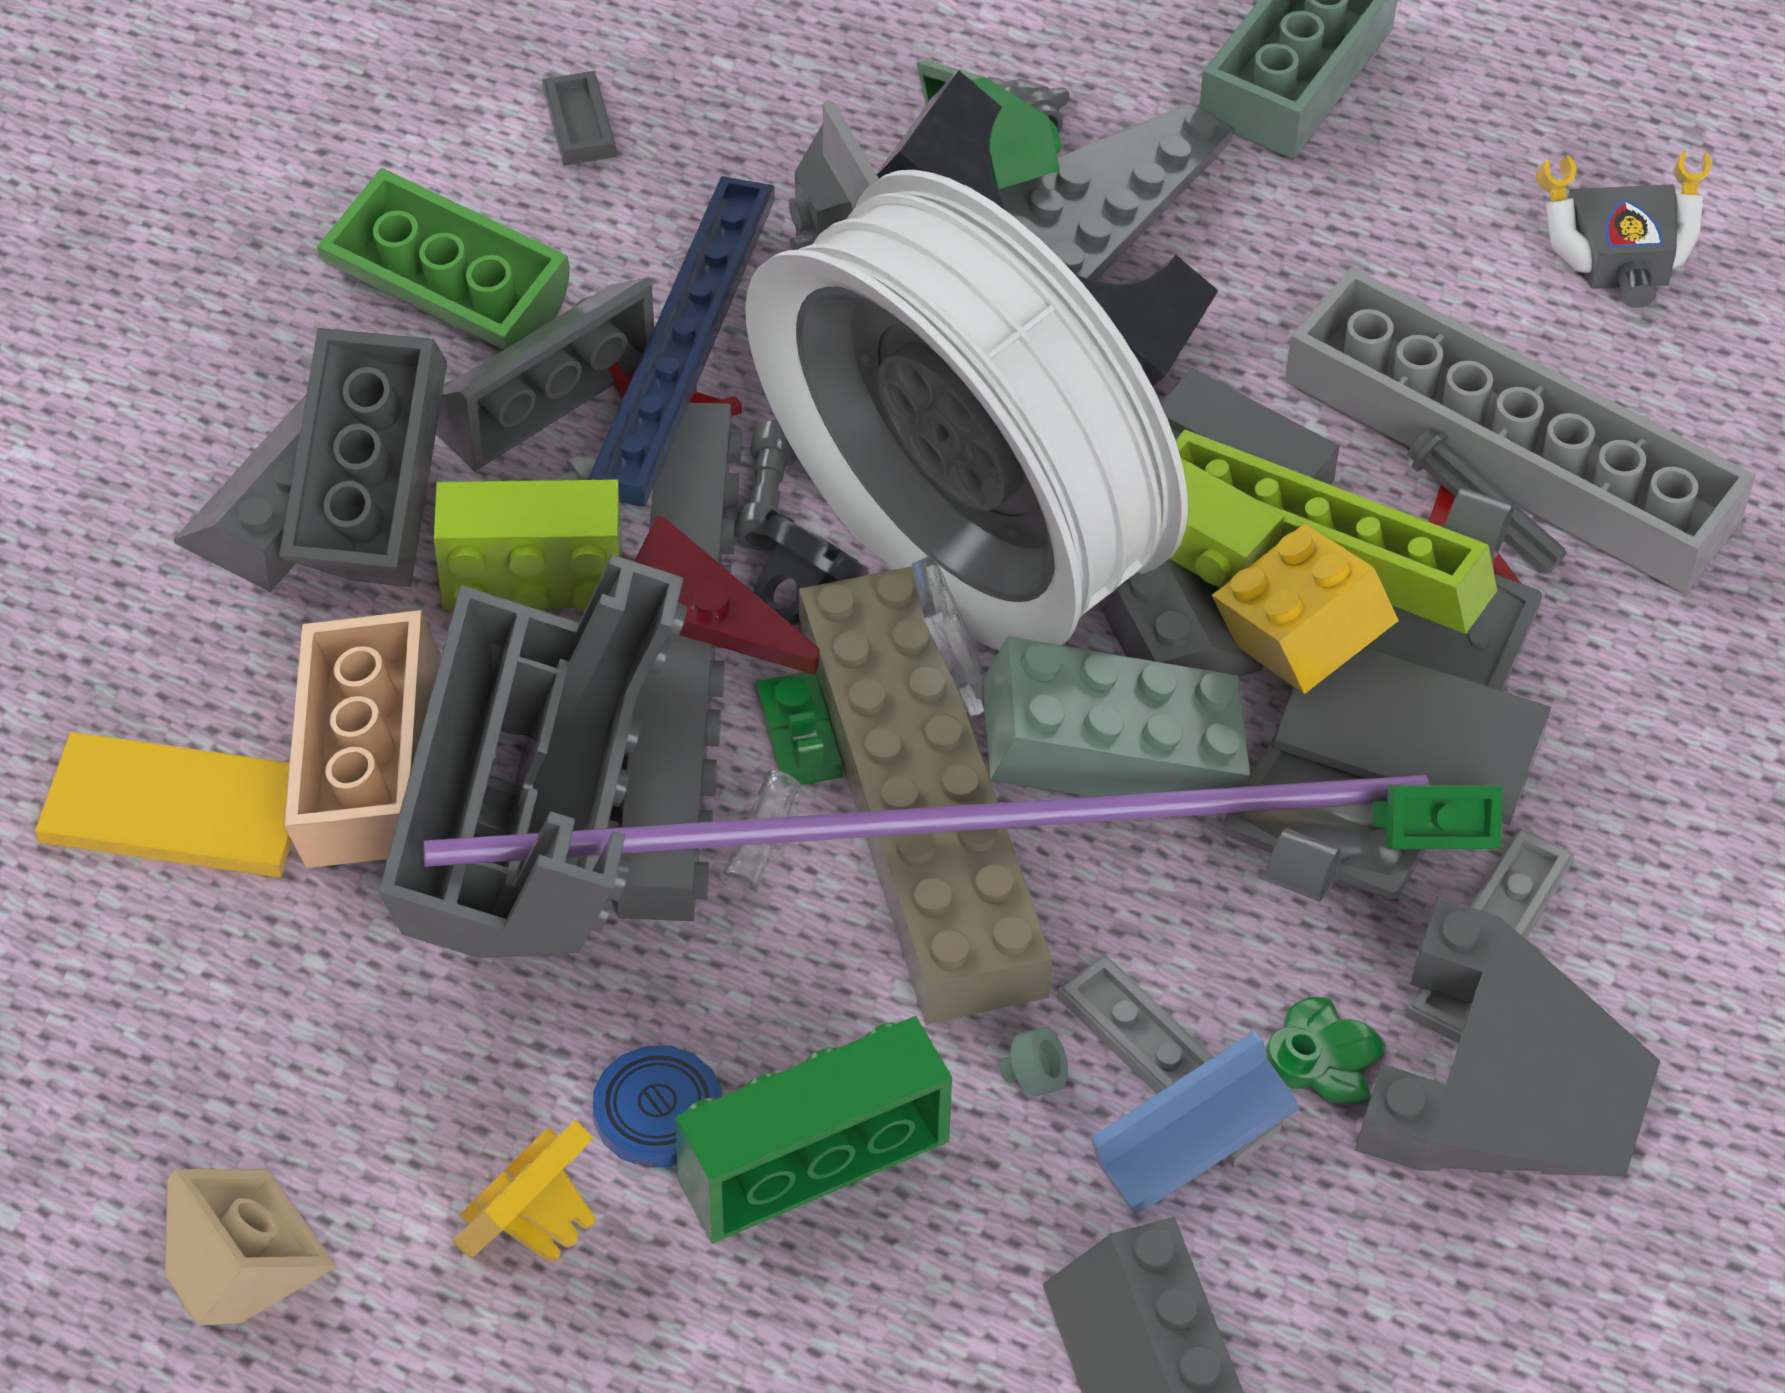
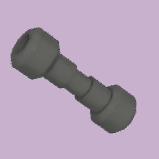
M777 420L762 422L754 429L750 452L757 461L754 473L756 484L751 490L749 504L742 506L737 515L735 536L744 546L753 550H767L779 544L760 531L757 525L767 509L771 510L772 508L780 512L778 510L780 499L779 483L783 481L785 466L792 464L796 459V454Z

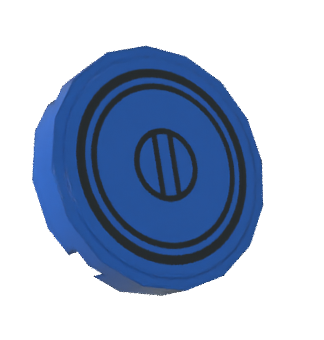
M645 1046L622 1054L604 1069L593 1090L594 1125L602 1143L620 1159L636 1164V1161L644 1164L653 1163V1167H672L677 1165L675 1116L684 1113L689 1106L699 1100L722 1097V1089L713 1070L695 1054L673 1046Z

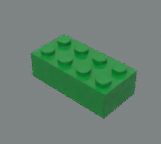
M913 1016L899 1023L887 1022L878 1025L861 1039L837 1049L834 1047L821 1049L808 1057L804 1063L777 1074L773 1072L761 1074L752 1079L742 1089L718 1099L705 1098L689 1106L684 1113L675 1116L678 1182L711 1244L948 1143L950 1135L952 1075L917 1016Z

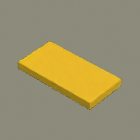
M70 731L35 829L38 843L281 878L292 843L284 827L290 763Z

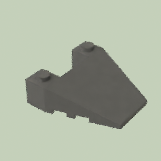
M1438 897L1410 984L1466 1003H1472L1446 1084L1382 1063L1362 1123L1355 1151L1418 1171H1440L1441 1168L1479 1169V1172L1502 1173L1503 1170L1541 1171V1174L1626 1177L1660 1060L1500 916Z

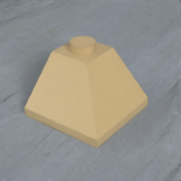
M174 1169L168 1177L165 1276L181 1298L184 1310L195 1319L198 1325L241 1324L335 1268L336 1264L269 1169Z

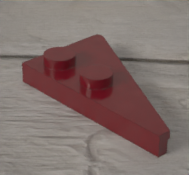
M656 516L634 562L683 577L678 603L687 605V613L679 635L812 675L816 674L819 667L820 648L669 520Z

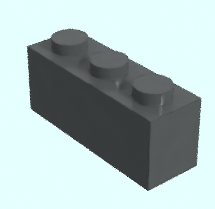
M1194 368L1187 372L1160 403L1170 424L1175 441L1185 429L1331 485L1335 479L1339 445Z

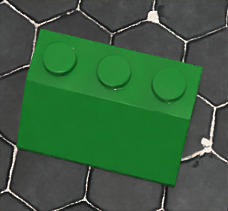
M929 60L917 62L925 104L927 105L930 99L960 69ZM960 70L1002 106L996 117L990 138V165L996 189L999 190L1060 171L1057 154L1061 151V140L1055 124L1049 121L1048 116L989 79Z

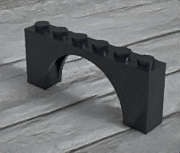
M958 70L930 99L876 175L880 179L886 174L901 170L931 172L950 178L973 189L1007 212L997 192L990 165L992 128L1002 106ZM1174 255L1151 277L1132 283H1103L1075 274L1119 330L1139 361L1152 387L1167 375L1219 291L1177 255Z

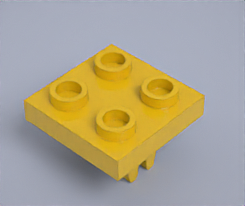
M576 1119L559 1135L548 1126L459 1214L467 1223V1226L452 1241L460 1250L473 1258L499 1233L505 1231L539 1256L549 1261L559 1258L560 1250L553 1243L552 1238L564 1247H572L578 1240V1232L571 1223V1220L577 1222L583 1229L591 1228L596 1222L595 1216L563 1170L594 1137Z

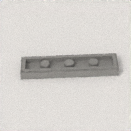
M1518 828L1470 907L1500 916L1527 940L1570 869L1575 854ZM1419 988L1407 1008L1405 1017L1459 1044L1472 1003H1466Z
M1106 954L1058 988L1057 998L1156 1094L1213 1058L1199 1042ZM1282 1121L1224 1159L1234 1168L1279 1133Z

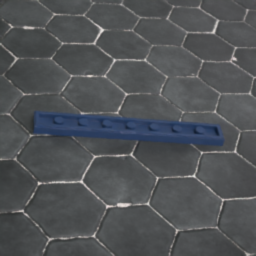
M721 176L588 477V480L618 479L620 503L641 507L646 506L774 204V185Z

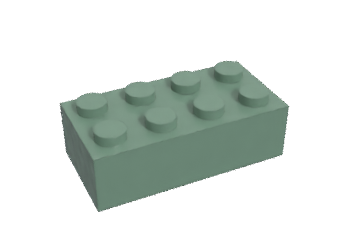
M1259 0L1203 70L1199 109L1211 113L1218 120L1234 127L1233 134L1294 160L1393 30L1397 0Z
M1007 637L982 679L990 781L1096 797L1243 787L1250 777L1238 675Z

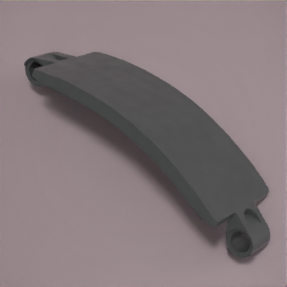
M1462 487L1456 493L1445 526H1440L1488 544L1493 565L1511 522L1514 505ZM1494 574L1497 592L1466 634L1392 605L1399 621L1368 644L1366 648L1504 691L1535 621L1542 593L1532 587ZM1275 734L1243 787L1367 778L1273 748ZM1373 803L1227 813L1222 832L1228 837L1272 853L1267 869H1262L1259 872L1260 879L1318 902L1324 898L1336 879L1382 897L1396 899L1404 889L1426 850L1387 849L1386 828L1372 826Z

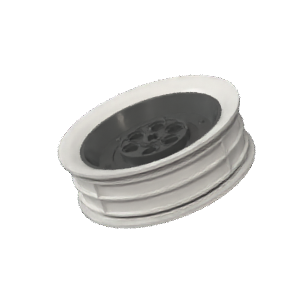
M918 170L895 171L882 176L867 187L848 218L832 224L821 232L812 245L798 250H787L778 253L760 265L753 274L747 289L745 304L749 346L769 404L802 466L852 535L894 569L916 565L926 596L975 641L998 651L1007 637L1062 645L1071 637L1082 615L1105 599L1118 586L1137 572L1144 574L1157 569L1172 557L1180 546L1186 530L1188 517V495L1184 468L1170 424L1150 381L1119 330L1084 284L1045 243L993 201L973 189L941 175Z

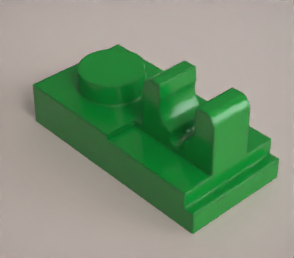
M802 672L758 680L757 695L783 789L843 778L842 763L817 673L812 675Z
M1389 784L1387 802L1373 801L1372 826L1386 828L1387 849H1501L1503 786Z

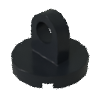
M771 508V510L767 509L757 528L779 544L759 575L754 587V593L791 625H796L799 623V589L830 583L834 577L839 580L865 576L868 575L869 571L867 566L859 563L860 561L819 535L809 532L801 526H797L793 523L794 520ZM793 579L797 585L796 599L791 606L785 609H778L774 603L775 590L781 582Z

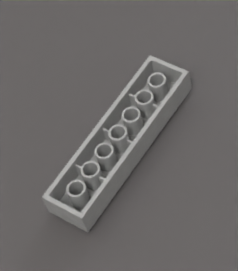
M1353 267L1347 271L1290 338L1285 382L1409 448L1429 429L1437 435L1444 432L1448 436L1445 443L1513 503L1684 594L1689 591L1743 520L1756 476L1753 473Z

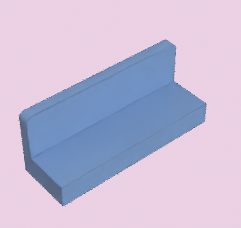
M1254 1031L1095 1134L1091 1141L1100 1168L1133 1214L1136 1215L1156 1204L1298 1111V1101L1267 1060L1264 1041Z

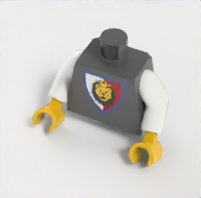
M1686 150L1679 156L1674 166V176L1682 184L1681 194L1675 193L1674 184L1569 189L1568 198L1566 186L1575 179L1577 173V166L1570 156H1565L1561 159L1560 171L1562 173V180H1558L1552 176L1550 163L1547 159L1539 166L1536 172V181L1542 190L1550 194V201L1545 202L1552 249L1575 271L1584 273L1591 289L1620 288L1625 305L1639 308L1650 304L1656 297L1655 286H1667L1669 284L1672 269L1684 265L1699 238L1703 196L1698 195L1699 184L1702 183L1711 170L1712 161L1710 155L1705 152L1702 156L1701 173L1699 174L1689 173L1684 167Z

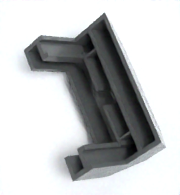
M612 554L579 623L460 585L379 888V893L402 935L476 958L579 953L591 930L599 933L602 931L608 917L611 901H618L620 899L628 877L630 864L620 861L625 834L613 831L600 855L566 856L572 831L618 828L619 823L609 820L612 805L616 807L621 805L630 778V771L621 769L624 755L628 756L629 751H634L642 722L632 719L637 695L649 672L659 675L667 656L670 640L676 641L683 627L687 605L678 603L683 577ZM500 731L527 736L515 784L489 775L497 759V756L494 755ZM539 833L526 860L424 866L423 841Z

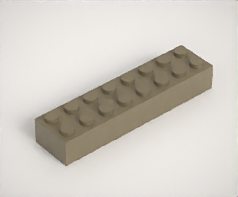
M916 565L799 589V631L820 648L819 667L816 673L857 812L998 803ZM1007 828L866 837L926 1025L1049 998L1052 957Z

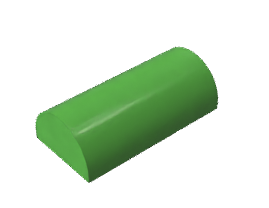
M382 167L317 246L320 258L325 264L502 350L528 336L536 327L554 320L561 309L569 283L570 266L568 255Z

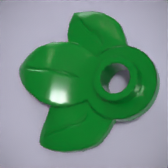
M1309 997L1296 1002L1288 1009L1284 1019V1028L1272 1034L1266 1045L1267 1060L1287 1087L1302 1089L1310 1085L1328 1101L1342 1105H1356L1367 1103L1371 1099L1369 1086L1360 1072L1368 1069L1379 1060L1386 1044L1373 1028L1363 1022L1353 1019H1342L1339 1021L1337 1010L1332 1000L1325 997Z

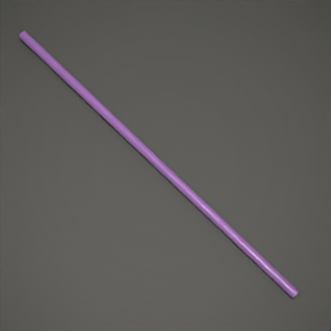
M1426 775L579 830L572 831L566 857L600 855L613 831L625 834L621 853L624 854L1371 804L1373 801L1387 802L1389 784L1429 785V780ZM539 833L423 841L424 866L526 860Z

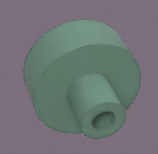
M1042 1027L1015 1036L1011 1045V1056L1000 1061V1072L1005 1082L1013 1083L1018 1081L1021 1088L1028 1095L1037 1097L1059 1091L1065 1086L1068 1077V1063L1064 1048L1057 1035L1049 1028Z

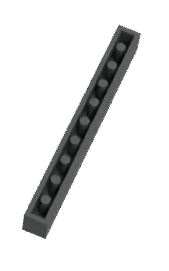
M688 404L653 487L649 526L650 530L656 516L666 518L720 565H722L723 554H734L735 519L726 518V508H738L739 473H729L730 463H741L742 428H732L731 404ZM722 565L732 574V565ZM679 635L676 641L670 640L667 656L659 675L651 672L647 675L637 695L632 719L642 723L633 752H628L627 771H630V778L624 796L622 828L713 822V810H703L704 796H716L717 760L707 759L708 746L720 745L721 710L711 709V698L723 697L725 662L715 660V648L721 647ZM700 848L621 854L620 861L629 863L630 867L623 892L617 901L618 919L694 921L696 899L707 900L709 890V862H699Z

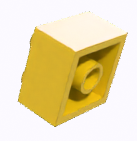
M1306 523L1294 532L1284 536L1275 547L1249 567L1236 573L1231 581L1212 594L1237 647L1303 694L1311 690L1399 621L1375 568Z

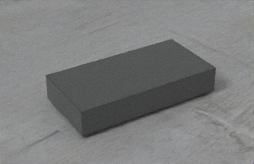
M589 71L542 79L543 92L563 166L617 157L616 144L596 72Z

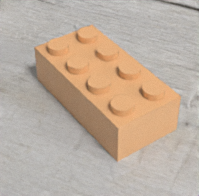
M422 610L302 624L284 827L306 868L384 860L388 858L440 664V651Z

